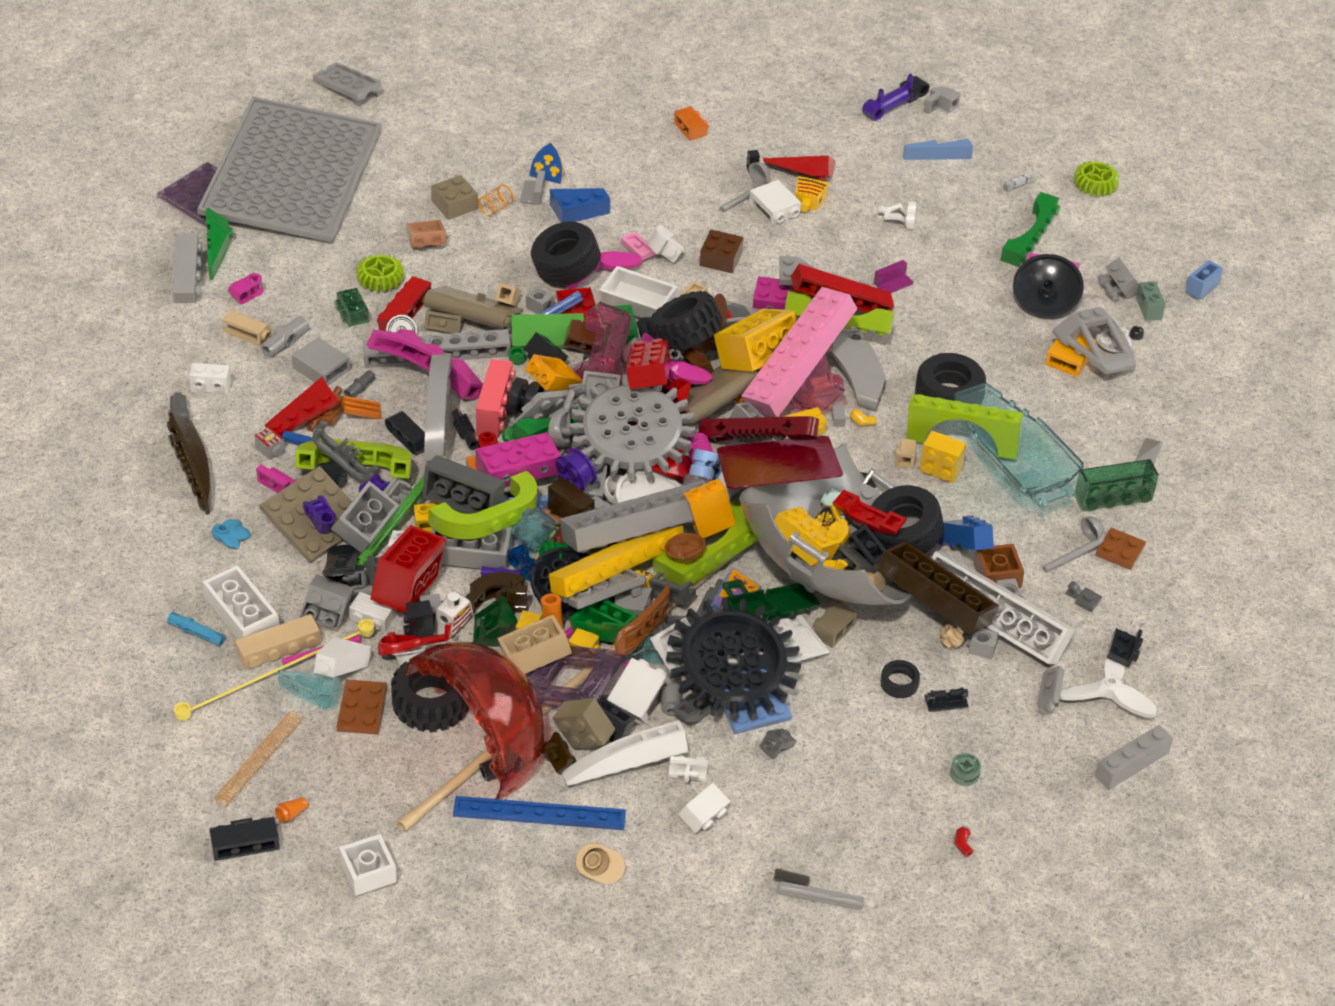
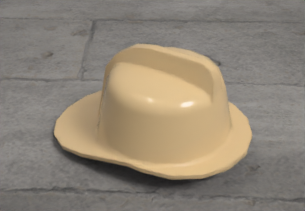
M588 843L581 847L576 855L575 861L578 871L603 884L615 883L624 874L625 863L622 856L601 844Z

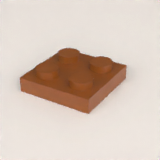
M1111 527L1104 538V542L1096 550L1095 556L1131 570L1145 548L1146 541Z

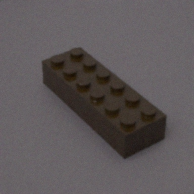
M907 541L885 550L877 567V571L882 573L885 578L892 580L899 588L912 594L915 599L922 601L931 610L938 612L948 622L954 623L964 633L969 635L990 625L999 608V604Z

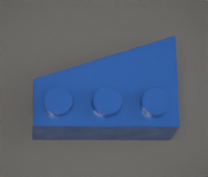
M974 515L962 516L963 519L944 521V532L939 540L940 545L950 544L951 547H956V544H961V548L971 550L994 548L993 527L986 520H980V518L974 517Z

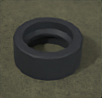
M905 660L891 661L882 670L881 687L889 696L895 698L911 697L917 692L919 687L920 672L911 662ZM895 673H901L910 677L912 682L905 685L896 684L888 677Z

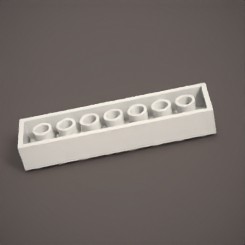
M935 551L932 556L933 560L999 604L993 621L987 628L998 632L1002 637L1048 664L1058 663L1075 631L1074 628L948 554Z

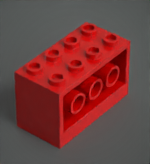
M410 525L379 558L370 600L393 608L398 612H405V603L417 602L419 596H423L438 578L446 538Z

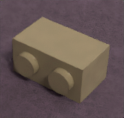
M837 601L832 607L829 606L821 618H817L814 621V632L824 644L833 648L855 626L857 612Z

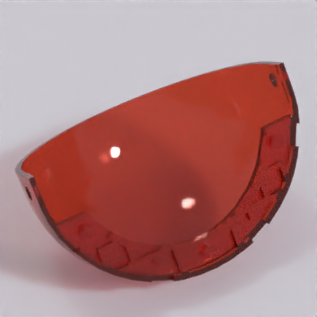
M467 641L438 644L412 657L407 664L404 674L407 676L419 670L423 676L428 673L438 677L444 676L447 682L465 700L477 723L487 734L483 738L487 752L492 754V762L489 764V768L500 781V788L495 799H502L528 782L535 772L542 755L545 741V722L539 697L524 672L513 661L497 650L479 643Z

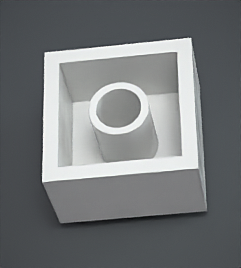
M381 834L339 847L340 864L355 896L397 882L396 866Z

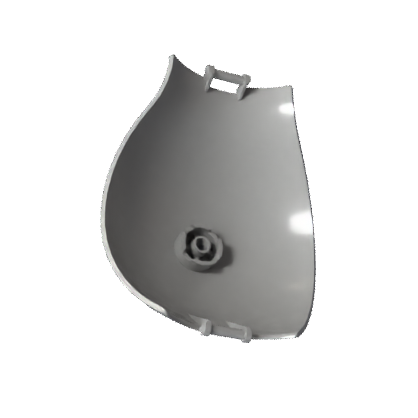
M846 443L834 449L843 471V476L748 487L741 493L739 500L744 515L761 546L789 574L788 577L791 580L804 585L807 591L811 593L816 591L843 602L877 606L902 604L912 596V594L899 588L896 583L885 578V589L879 591L865 570L849 571L823 566L829 556L828 552L821 553L799 538L800 533L794 532L788 542L774 521L779 512L795 507L805 509L808 515L814 519L823 505L820 503L825 492L829 494L832 488L839 492L845 489L856 495L862 482L867 484L870 479H873L887 490L897 487L877 474L873 468L870 469L864 478L854 464ZM906 516L907 521L901 528L915 524L920 518ZM794 546H798L817 559V565L811 567L792 551Z

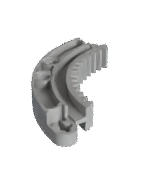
M452 353L432 354L425 424L424 461H426V465L436 455L445 456Z

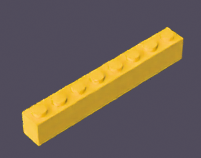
M679 524L675 528H664L657 533H646L639 538H628L624 542L616 543L550 573L551 593L567 598L664 553L666 542L673 536L684 533L683 525Z

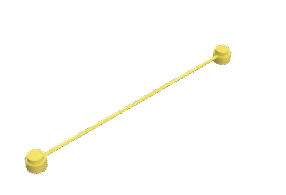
M370 619L361 620L358 623V632L343 639L347 640L358 634L363 637H370L375 631L374 622ZM321 649L196 706L191 707L186 702H180L174 707L175 717L178 720L185 721L191 717L192 710L315 655Z

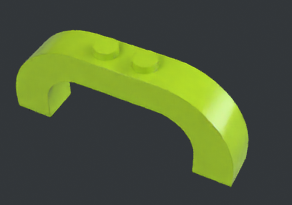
M333 439L338 444L343 441L341 439ZM349 440L346 444L347 447L351 443L355 444L351 449L353 452L356 448L361 450L354 457L361 464L386 467L390 469V477L410 478L412 455L406 449L390 444ZM313 441L305 442L296 448L295 468L314 470L318 464L332 460Z
M528 471L511 476L510 493L515 498L477 513H459L453 510L446 502L428 508V524L438 533L455 539H477L528 519L536 510V480Z

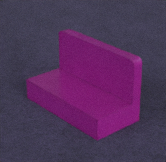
M901 260L876 270L874 285L891 293L913 285V280L906 275L907 263Z

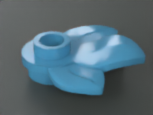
M236 519L226 520L223 524H216L212 528L215 540L235 549H238L240 540L251 538V534L248 529L241 526L242 522Z

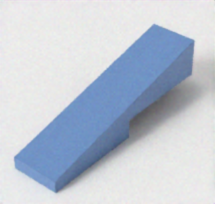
M969 139L939 144L936 140L904 145L903 159H971L973 145Z

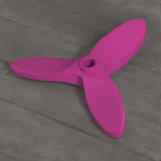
M602 252L595 270H614L616 266L632 269L640 266L642 259L637 254L628 252ZM588 277L577 283L566 285V288H575L582 282H584Z
M646 333L643 334L641 339L645 343L654 340ZM671 360L668 377L675 380L682 378L692 384H708L711 382L712 375L708 371L686 362Z

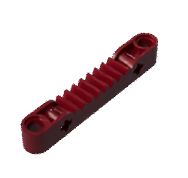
M811 416L701 419L698 433L705 434L709 442H728L740 437L746 439V437L750 439L762 437L765 439L766 436L770 439L773 436L776 438L780 436L786 438L787 436L791 440H815L818 435L819 419Z

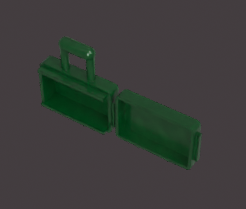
M740 579L727 581L722 584V588L728 594L729 609L738 610L741 600L746 599L747 607L745 612L755 615L756 610L761 605L765 606L761 619L766 622L771 621L776 616L783 618L810 613L817 610L820 605L814 594L807 591L804 585L800 583L767 589L765 593L764 589L748 592ZM740 587L743 593L734 595L730 589Z

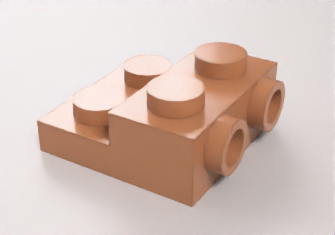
M441 220L406 223L411 247L423 248L425 245L437 247L446 243L445 229Z

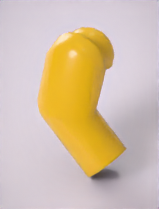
M858 409L850 412L851 419L857 425H876V416H866Z

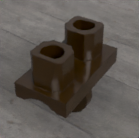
M511 578V589L502 588L498 590L495 594V600L501 596L505 597L514 615L515 611H526L528 586L517 585V578Z
M554 732L550 740L541 745L544 757L550 760L556 773L561 774L566 768L577 762L575 757L570 754L566 741H563L558 732Z

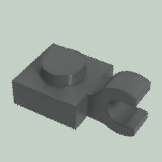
M1071 581L1067 586L1069 589L1065 594L1076 599L1074 604L1091 613L1102 600L1101 595L1086 587L1081 590L1080 586L1074 581Z

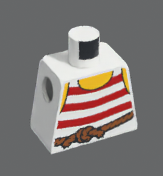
M456 592L449 593L447 599L437 609L434 633L438 635L444 634L445 624L452 623L451 636L448 641L456 637L474 619L471 602Z

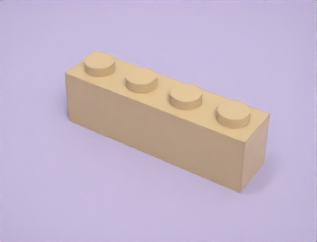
M310 614L236 639V654L245 670L254 668L260 664L275 661L280 657L295 654L298 651L321 644L320 629Z

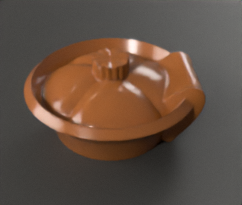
M681 533L673 536L666 542L664 551L675 562L688 565L701 557L702 550L705 547V540L700 535L694 533Z

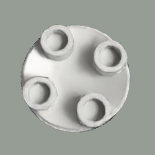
M1121 329L1131 347L1132 342L1128 336L1129 332L1126 329ZM1101 330L1097 333L1096 340L1101 347L1111 352H1121L1112 333L1104 334Z

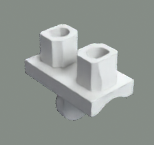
M683 755L670 756L668 777L684 779V783H689V780L706 782L708 760H705L704 757L692 759L685 758Z

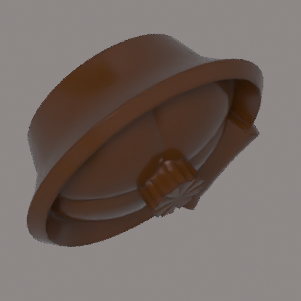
M693 347L688 348L682 354L684 362L700 367L709 373L714 371L710 360L705 358L706 354L702 350L698 351Z

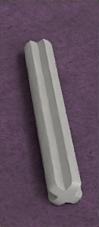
M780 881L778 887L779 894L862 910L864 898L860 896Z

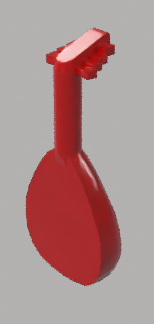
M452 623L445 624L444 634L422 638L414 635H396L395 632H389L387 636L379 640L378 654L390 655L423 645L447 642L450 640Z

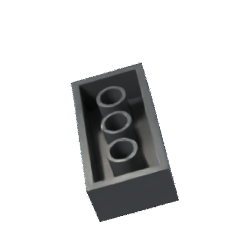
M436 455L425 466L422 498L438 504L446 502L453 510L464 514H473L503 503L505 481Z

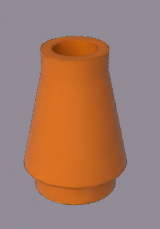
M304 797L279 803L275 808V815L280 822L289 823L303 810L308 808V803Z

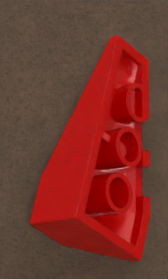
M829 155L763 158V162L766 164L817 178L819 181H827V178H832L835 167V160Z

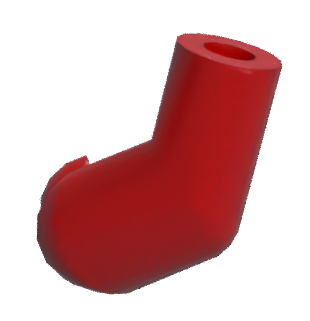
M960 827L956 830L954 845L965 857H968L974 852L967 843L968 835H971V831L968 828Z

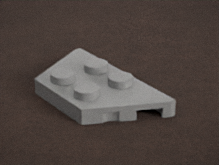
M568 390L537 393L529 403L521 408L523 413L518 418L512 417L510 419L511 424L514 426L515 422L527 417L530 419L551 418L558 409L563 408Z

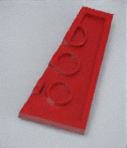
M320 377L269 420L265 427H271L282 437L284 431L291 432L340 403L323 377Z

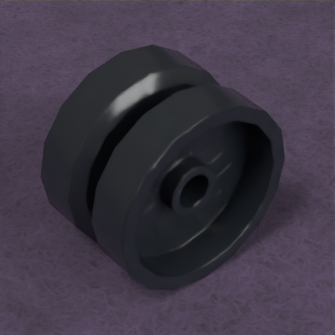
M517 377L509 391L506 405L507 416L518 418L523 413L521 408L529 403L537 393L544 392V388L538 382L533 381L529 384L527 379Z

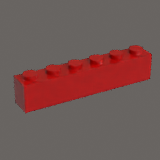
M798 264L790 276L793 290L815 297L821 287L850 294L859 311L869 313L876 308L891 311L894 308L892 294L889 291L806 265Z

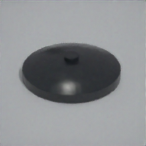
M1041 254L1026 260L1018 268L1014 276L1013 294L1017 304L1024 312L1037 318L1048 320L1062 318L1076 309L1083 296L1084 281L1081 272L1074 263L1059 255Z

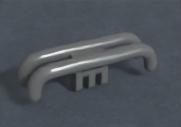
M322 420L312 435L314 444L355 480L365 483L379 472L380 467L378 465L366 468L354 458L361 450L356 448L353 452L351 450L355 446L353 443L347 447L348 438H345L340 444L336 443L325 433L327 421Z

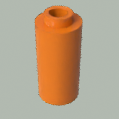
M557 594L544 595L541 598L542 619L554 615L563 629L561 597Z

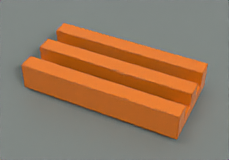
M348 396L343 397L342 403L345 414L380 419V402Z

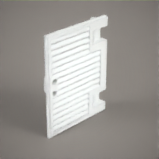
M802 615L796 616L795 621H790L789 618L781 619L778 627L775 628L778 634L792 630V637L789 641L783 642L784 646H799L800 648L798 656L787 657L789 662H799L830 653Z

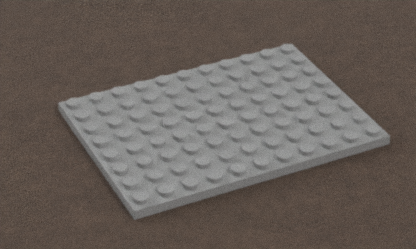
M252 96L197 208V214L206 216V208H210L228 221L333 243L379 135L381 123Z

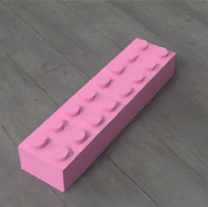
M821 287L741 395L745 402H750L762 414L779 417L856 312L857 307L850 294Z

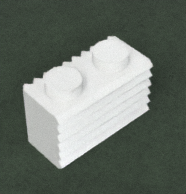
M359 592L349 606L350 619L355 623H359L363 619H370L374 622L375 630L385 632L397 616L396 610L370 600L371 595Z

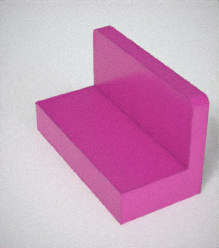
M261 464L256 468L257 481L276 493L296 482V480L274 467L269 469Z

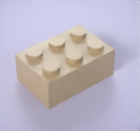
M554 615L497 638L503 656L515 677L525 675L532 670L544 667L548 663L563 659L567 655L572 654L566 634Z

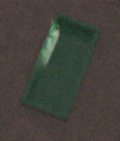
M1151 459L1080 469L1074 497L1081 511H1093L1141 502L1146 503L1153 501L1159 474Z

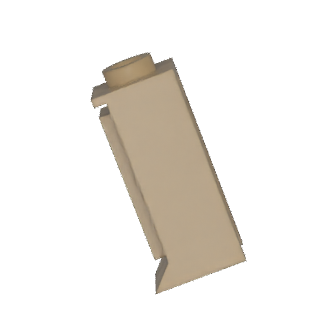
M234 307L222 319V322L229 324L223 332L257 346H260L270 338L271 332L268 322L265 324L237 313Z

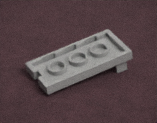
M338 62L328 66L327 70H321L313 75L314 82L353 98L354 104L359 107L361 106L360 100L366 99V95L369 92L379 96L378 89L382 87L380 80Z
M628 569L567 598L560 597L562 602L576 609L591 605L631 589L632 597L641 595L640 586L645 583V578L643 575Z

